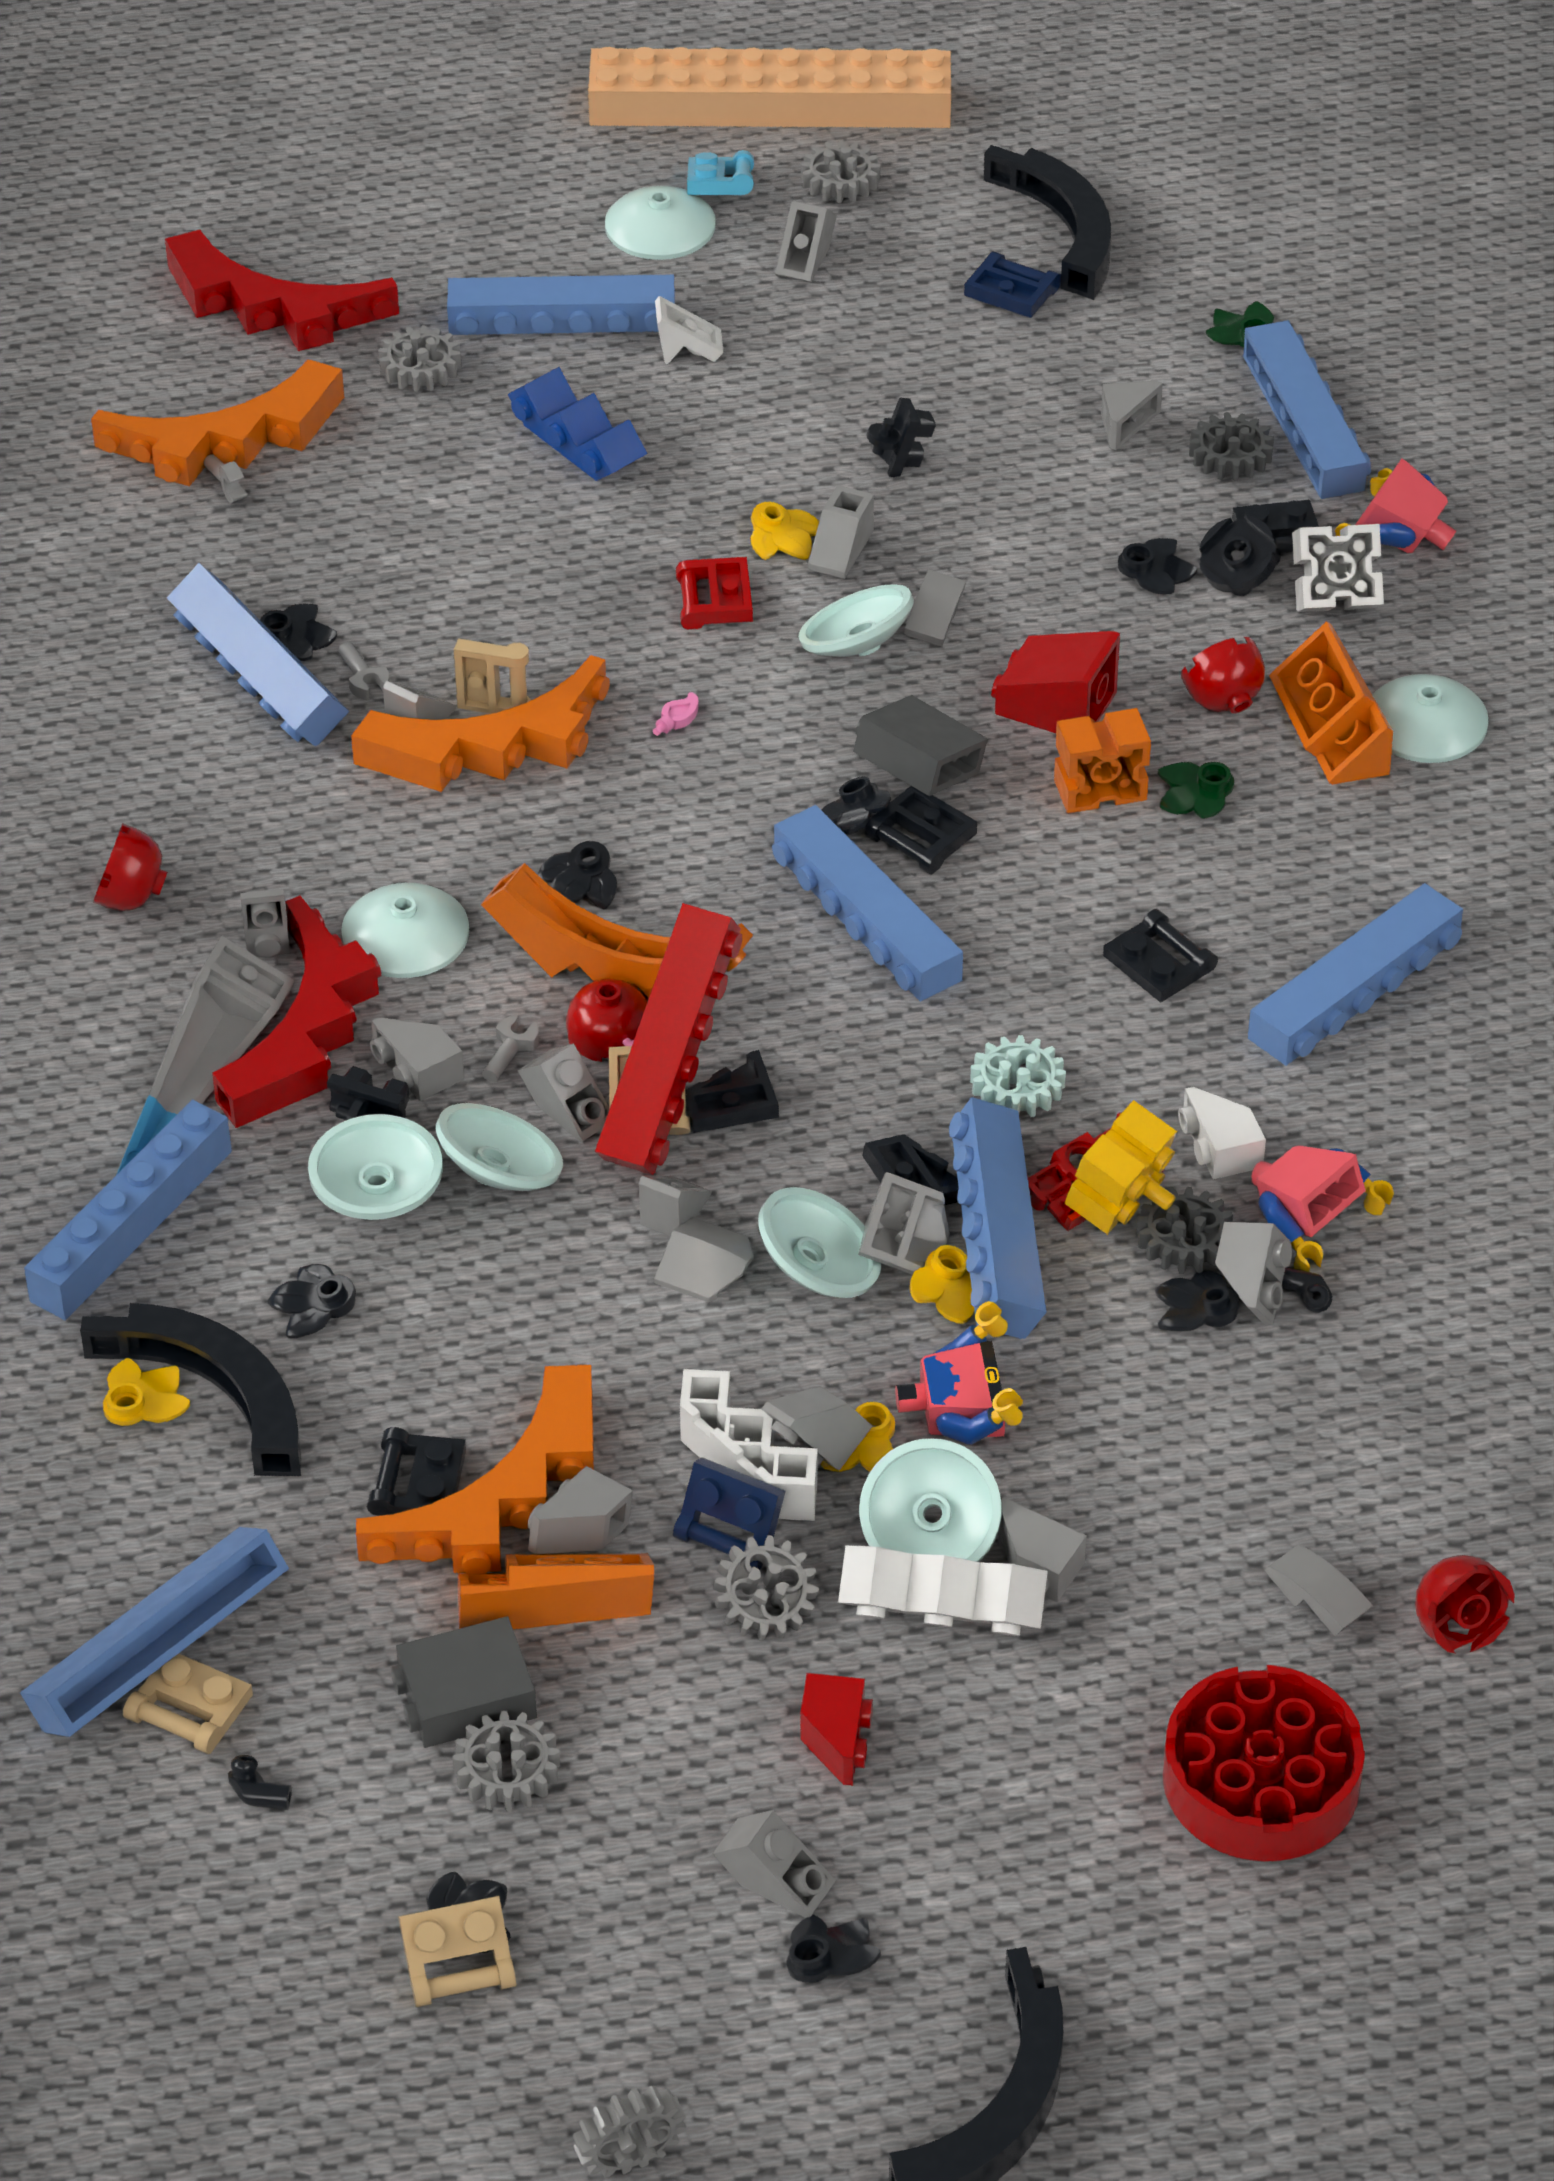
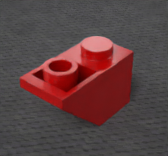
M807 1673L800 1712V1740L843 1785L853 1786L855 1768H865L867 1739L860 1738L861 1728L870 1729L872 1722L873 1699H865V1679Z

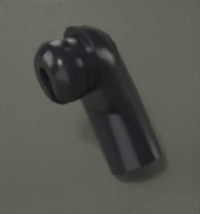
M1291 1267L1285 1268L1282 1289L1297 1292L1305 1307L1312 1312L1321 1313L1330 1307L1332 1293L1320 1274Z
M238 1755L232 1759V1770L228 1772L229 1784L243 1803L256 1807L289 1809L292 1797L291 1785L264 1782L261 1775L256 1771L258 1766L257 1760L250 1755Z

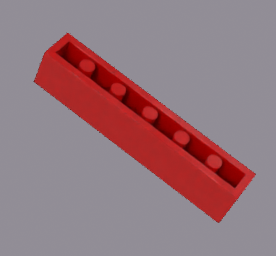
M682 903L595 1152L605 1161L650 1175H654L658 1165L662 1166L664 1164L670 1146L669 1140H667L672 1123H678L684 1109V1099L681 1097L686 1083L693 1081L698 1070L699 1059L696 1055L700 1043L708 1039L712 1030L713 1016H711L713 1006L716 999L720 1000L723 997L727 987L728 976L725 972L730 958H736L741 948V928L732 917Z

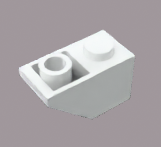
M1195 1087L1185 1088L1184 1106L1179 1108L1178 1111L1180 1126L1185 1134L1191 1133L1194 1139L1196 1159L1200 1165L1206 1164L1213 1179L1252 1171L1257 1163L1264 1161L1266 1139L1250 1108Z

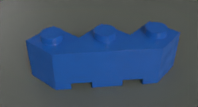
M560 367L549 371L508 394L513 413L522 421L526 428L596 481L648 454L630 419L612 427L595 393L577 401Z

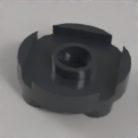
M1243 516L1245 520L1239 519L1236 521H1232L1231 518L1224 519L1215 524L1201 541L1199 548L1201 552L1200 569L1207 581L1220 591L1232 592L1238 596L1248 595L1253 588L1262 584L1271 575L1275 566L1280 562L1281 554L1270 528L1263 521L1252 516ZM1247 548L1243 558L1233 561L1234 558L1231 553L1234 550L1241 552Z

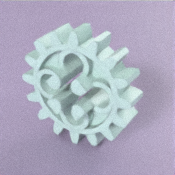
M1018 1035L1015 1043H1010L1005 1036L1001 1037L1000 1046L996 1047L988 1042L985 1044V1054L976 1052L970 1074L973 1096H981V1100L1017 1110L1019 1115L1020 1111H1026L1030 1117H1035L1037 1107L1049 1111L1051 1110L1052 1100H1061L1066 1078V1071L1063 1070L1064 1060L1062 1057L1055 1058V1048L1053 1046L1041 1049V1040L1038 1038L1032 1041L1031 1044H1027L1023 1035ZM1025 1063H1026V1068H1025V1067H1021V1068H1020V1066H1021L1022 1064H1025ZM1010 1084H1016V1088L1010 1090Z

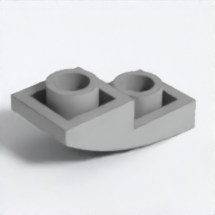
M928 569L905 626L904 635L943 646L952 618L954 619L966 581Z
M1300 1544L1264 1570L1294 1607L1305 1600L1334 1637L1373 1606L1363 1593L1325 1559Z

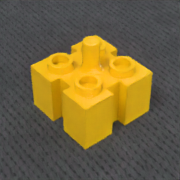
M1133 1100L1113 1122L1111 1129L1105 1135L1102 1134L1083 1155L1075 1174L1078 1178L1071 1185L1064 1204L1107 1235L1118 1222L1126 1225L1140 1206V1203L1136 1200H1139L1142 1195L1162 1209L1168 1210L1175 1201L1176 1196L1161 1186L1165 1178V1174L1162 1171L1175 1154V1151L1170 1147L1177 1131Z

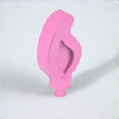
M689 692L688 697L685 699L667 702L662 708L661 718L656 721V727L653 729L654 735L658 736L662 732L667 734L672 729L676 730L688 726L698 712L699 701L697 695Z

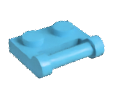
M741 150L736 152L733 157H717V154L710 152L699 153L695 157H689L687 194H748L754 185L753 176L750 173L754 167L753 155L749 151Z

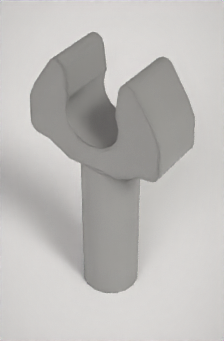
M213 454L208 455L204 459V466L221 482L225 497L229 503L248 497L246 491L241 488L238 482L243 480L244 476L235 461L224 464Z
M351 642L343 643L338 651L354 673V676L349 678V688L352 694L368 701L370 698L367 684L370 683L377 684L383 692L386 680L390 681L387 668L385 666L369 667Z
M513 1014L499 1022L496 1026V1038L502 1044L482 1071L484 1079L497 1082L517 1052H533L539 1045L537 1021H533L527 1031L521 1034L515 1033L518 1028L517 1014Z

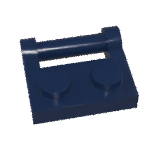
M992 251L964 284V296L1032 318L1050 295H1054L1059 289L1061 274L1051 270L1045 273L1005 259L1003 254Z
M701 1457L693 1463L681 1514L673 1529V1537L686 1543L691 1539L728 1555L734 1545L745 1552L747 1541L700 1523V1515L703 1512L754 1533L753 1538L757 1545L763 1546L767 1535H771L774 1538L786 1491ZM760 1561L750 1563L751 1568L754 1566L759 1570L764 1565Z

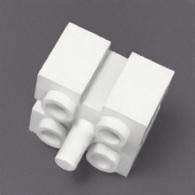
M1380 524L1347 525L1340 530V536H1332V526L1299 528L1292 533L1294 565L1304 564L1305 575L1295 580L1297 612L1329 611L1336 607L1337 600H1344V610L1372 609L1384 605L1382 572L1372 573V561L1381 557Z

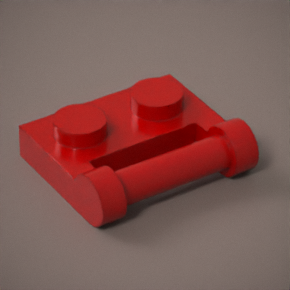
M747 557L685 560L676 566V578L681 584L683 609L680 613V619L684 629H700L704 624L753 622ZM699 579H708L711 604H699L697 589Z

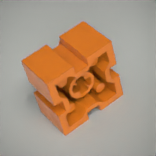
M1137 708L1105 713V717L1100 722H1095L1089 716L1057 721L1056 748L1060 757L1055 758L1054 782L1067 814L1098 809L1100 802L1113 800L1115 805L1147 800L1149 777L1144 766L1150 765L1151 739Z

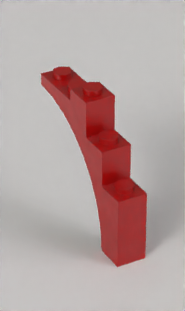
M200 229L165 238L168 268L195 316L200 318L233 309L247 335L283 325L297 350L302 351L334 342L333 332L399 314L398 286L392 277L355 284H304L273 278L240 265L215 248Z
M301 895L285 901L288 931L299 947L305 964L298 995L285 1018L266 1039L241 1058L212 1072L215 1100L235 1128L327 1089V1071L331 1069V1062L327 1052L354 1041L353 1024L356 1023L357 1018L352 1006L379 995L378 978L381 977V968L376 957L372 953L367 954L356 940L343 945L337 934L331 935L327 930L320 912L316 908L311 909Z

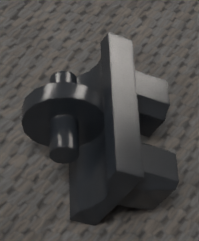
M899 397L892 418H884L883 423L870 425L866 434L867 439L874 445L873 453L879 455L889 465L887 472L889 477L901 476L904 467H920L924 457V449L919 441H914L915 437H932L936 423L931 412L916 410L910 398Z
M352 1066L344 1076L332 1074L327 1081V1088L331 1091L329 1109L332 1112H336L337 1118L349 1120L372 1114L394 1115L406 1118L405 1109L410 1099L409 1086L406 1082L392 1078L386 1082L383 1089L373 1086L372 1075L367 1070Z

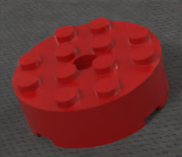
M1267 1665L1266 1670L1239 1672L1237 1666L1219 1671L1204 1678L1189 1689L1179 1700L1171 1714L1166 1732L1163 1766V1786L1166 1798L1177 1819L1193 1836L1224 1854L1253 1861H1282L1307 1855L1324 1847L1336 1838L1354 1815L1360 1796L1365 1758L1360 1734L1361 1726L1352 1709L1337 1692L1320 1680L1303 1672L1275 1665Z

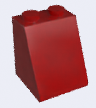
M1101 631L1028 636L1020 650L1015 649L1012 652L1008 668L1004 674H998L994 680L991 696L995 698V714L1056 733L1057 721L1089 716L1095 722H1098L1117 693L1120 633Z

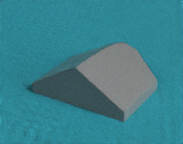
M886 1172L867 1218L858 1255L912 1275L917 1269L925 1267L928 1255L938 1247L946 1245L950 1235L944 1208L945 1199L943 1192Z
M693 1217L672 1231L655 1274L654 1283L706 1302L716 1300L718 1293L743 1276L753 1260L754 1255L748 1236Z

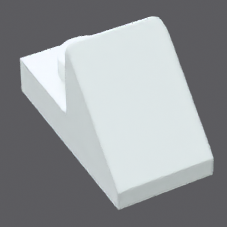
M661 296L655 300L657 325L665 364H668L683 347H686L692 354L703 356L713 362L723 354L721 328Z

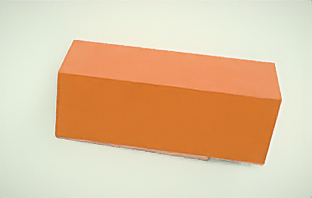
M1326 621L1285 659L1269 677L1305 750L1317 758L1330 784L1390 775L1393 730L1332 624Z
M648 1553L506 1554L505 1573H458L459 1629L506 1616L509 1617L514 1630L651 1615L654 1564Z

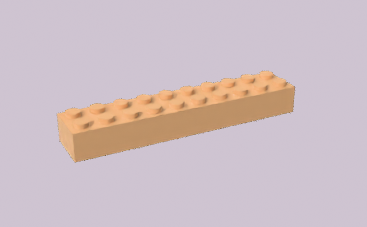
M649 47L637 49L591 48L588 87L589 126L950 128L951 50H903L898 48L891 50H867L864 48L854 50H831L829 48L796 50L793 48L723 49L719 47L710 49H687L684 47L674 49H652Z

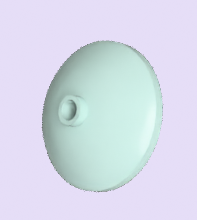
M649 186L631 191L618 199L609 208L605 217L606 234L617 248L636 257L654 260L679 258L699 250L710 241L716 225L715 214L705 200L698 195H688L687 190L674 186Z
M896 584L876 586L848 595L813 615L799 631L800 643L805 650L817 655L847 657L857 654L859 656L869 655L877 651L881 646L880 644L892 637L907 619L914 604L913 596L909 588Z
M1432 674L1408 675L1384 684L1372 694L1393 730L1392 754L1398 757L1424 763L1447 762L1469 754L1482 743L1486 736L1488 713L1485 705L1473 691L1453 679Z
M396 883L367 893L350 907L342 923L343 945H346L356 940L367 954L372 953L380 965L381 976L393 978L419 977L446 967L461 954L469 937V921L462 905L445 891L420 883Z
M461 1103L445 1108L437 1120L436 1134L446 1154L466 1174L484 1185L503 1190L532 1191L550 1186L559 1178L563 1168V1159L558 1148L539 1129L511 1113L491 1106Z
M385 1114L359 1116L332 1127L316 1142L308 1161L309 1181L317 1197L326 1206L340 1214L358 1219H387L405 1214L417 1208L435 1192L443 1173L442 1153L432 1134L421 1125L409 1119Z
M790 1187L780 1189L771 1194L761 1207L758 1224L767 1252L777 1266L801 1286L824 1296L851 1298L867 1292L878 1279L881 1263L858 1255L865 1228L864 1224L839 1202L817 1191Z
M934 1438L919 1439L896 1447L876 1463L862 1488L859 1517L863 1534L869 1546L911 1554L946 1555L980 1562L992 1547L999 1532L1002 1502L993 1474L975 1453L952 1441ZM931 1507H937L942 1510L940 1520L935 1523L925 1520V1513Z

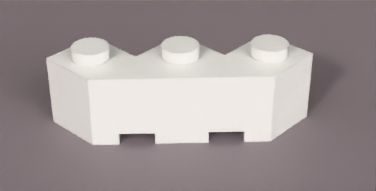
M683 1369L680 1398L681 1441L700 1458H706L785 1490L779 1519L815 1521L818 1448L774 1446V1431L771 1429L774 1425V1420L762 1409L731 1408L730 1371Z
M846 1545L838 1603L857 1606L856 1615L885 1619V1612L890 1611L924 1616V1624L952 1627L953 1620L992 1624V1633L1020 1636L1021 1628L1041 1629L1048 1571L1016 1564L981 1563L946 1555L911 1554L874 1546Z

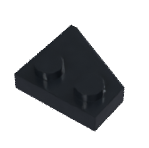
M759 1050L748 1053L746 1055L747 1063L732 1072L727 1067H724L712 1074L709 1080L698 1082L685 1090L686 1113L690 1117L693 1133L779 1118V1104Z
M905 1134L865 1143L862 1156L880 1183L884 1174L888 1172L943 1192L944 1205L958 1202V1179L947 1171L949 1162L943 1158L925 1151L919 1143Z

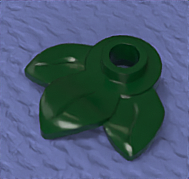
M1258 301L1250 304L1245 310L1244 315L1216 308L1213 315L1214 327L1207 329L1206 335L1211 340L1220 344L1244 347L1245 328L1273 323L1274 316L1266 306Z
M1179 762L1158 769L1159 777L1171 786L1160 801V808L1169 813L1177 815L1187 814L1194 810L1197 816L1202 819L1213 817L1225 807V797L1231 794L1234 789V777L1230 769L1220 762H1207L1201 766L1191 762Z

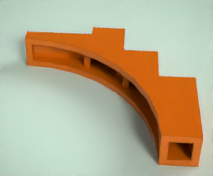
M308 359L291 377L272 390L245 403L204 414L186 417L151 418L126 416L98 410L91 418L94 445L96 448H100L108 453H116L136 459L142 463L153 464L155 477L162 478L167 482H176L190 487L205 468L204 459L211 454L219 458L224 464L235 461L239 467L246 469L267 442L302 452L344 399L342 369Z
M590 655L573 675L551 691L527 703L497 713L463 719L429 720L399 717L370 710L351 735L354 764L439 792L444 790L451 779L456 780L459 777L462 767L505 780L512 769L519 768L525 756H529L567 769L576 756L580 757L584 754L589 738L588 733H585V725L589 721L595 703L598 700L603 701L608 693L610 680L606 677L605 659Z
M525 863L503 877L481 903L482 907L551 978L566 968L572 972L580 967L593 981L607 978L623 980L639 988L649 998L670 937L634 931L589 912L549 886ZM742 923L738 924L742 934L741 948L736 958H730L727 972L734 969L744 959L746 953L743 951V948L753 936Z
M591 1365L545 1366L542 1394L531 1423L515 1447L491 1471L464 1489L419 1508L392 1515L356 1518L358 1560L384 1564L392 1560L418 1559L423 1562H434L443 1558H452L454 1573L486 1574L487 1572H501V1527L514 1526L519 1529H528V1520L534 1508L538 1504H545L548 1501V1481L560 1480L564 1482L566 1479H572L586 1466L594 1470Z

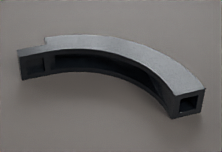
M990 145L984 152V181L1029 196L1050 208L1062 219L1070 230L1074 243L1062 259L1060 289L1094 300L1107 278L1111 246L1109 212L1097 190L1075 169L1046 153L1030 148L1025 155H1021Z
M130 1303L128 1317L82 1316L80 1333L85 1359L130 1358L149 1360L173 1366L176 1365L198 1374L224 1391L243 1413L252 1433L251 1453L254 1476H301L299 1431L296 1410L290 1392L281 1375L269 1359L240 1334L199 1314L154 1304Z
M1027 1947L1006 1950L1005 1979L1020 2035L1017 2057L1007 2080L987 2107L956 2131L918 2147L889 2153V2181H998L1021 2159L1043 2128L1053 2106L1060 2080L1064 2033L1063 2008L1058 1986L1045 1988L1041 1968L1039 1965H1031Z

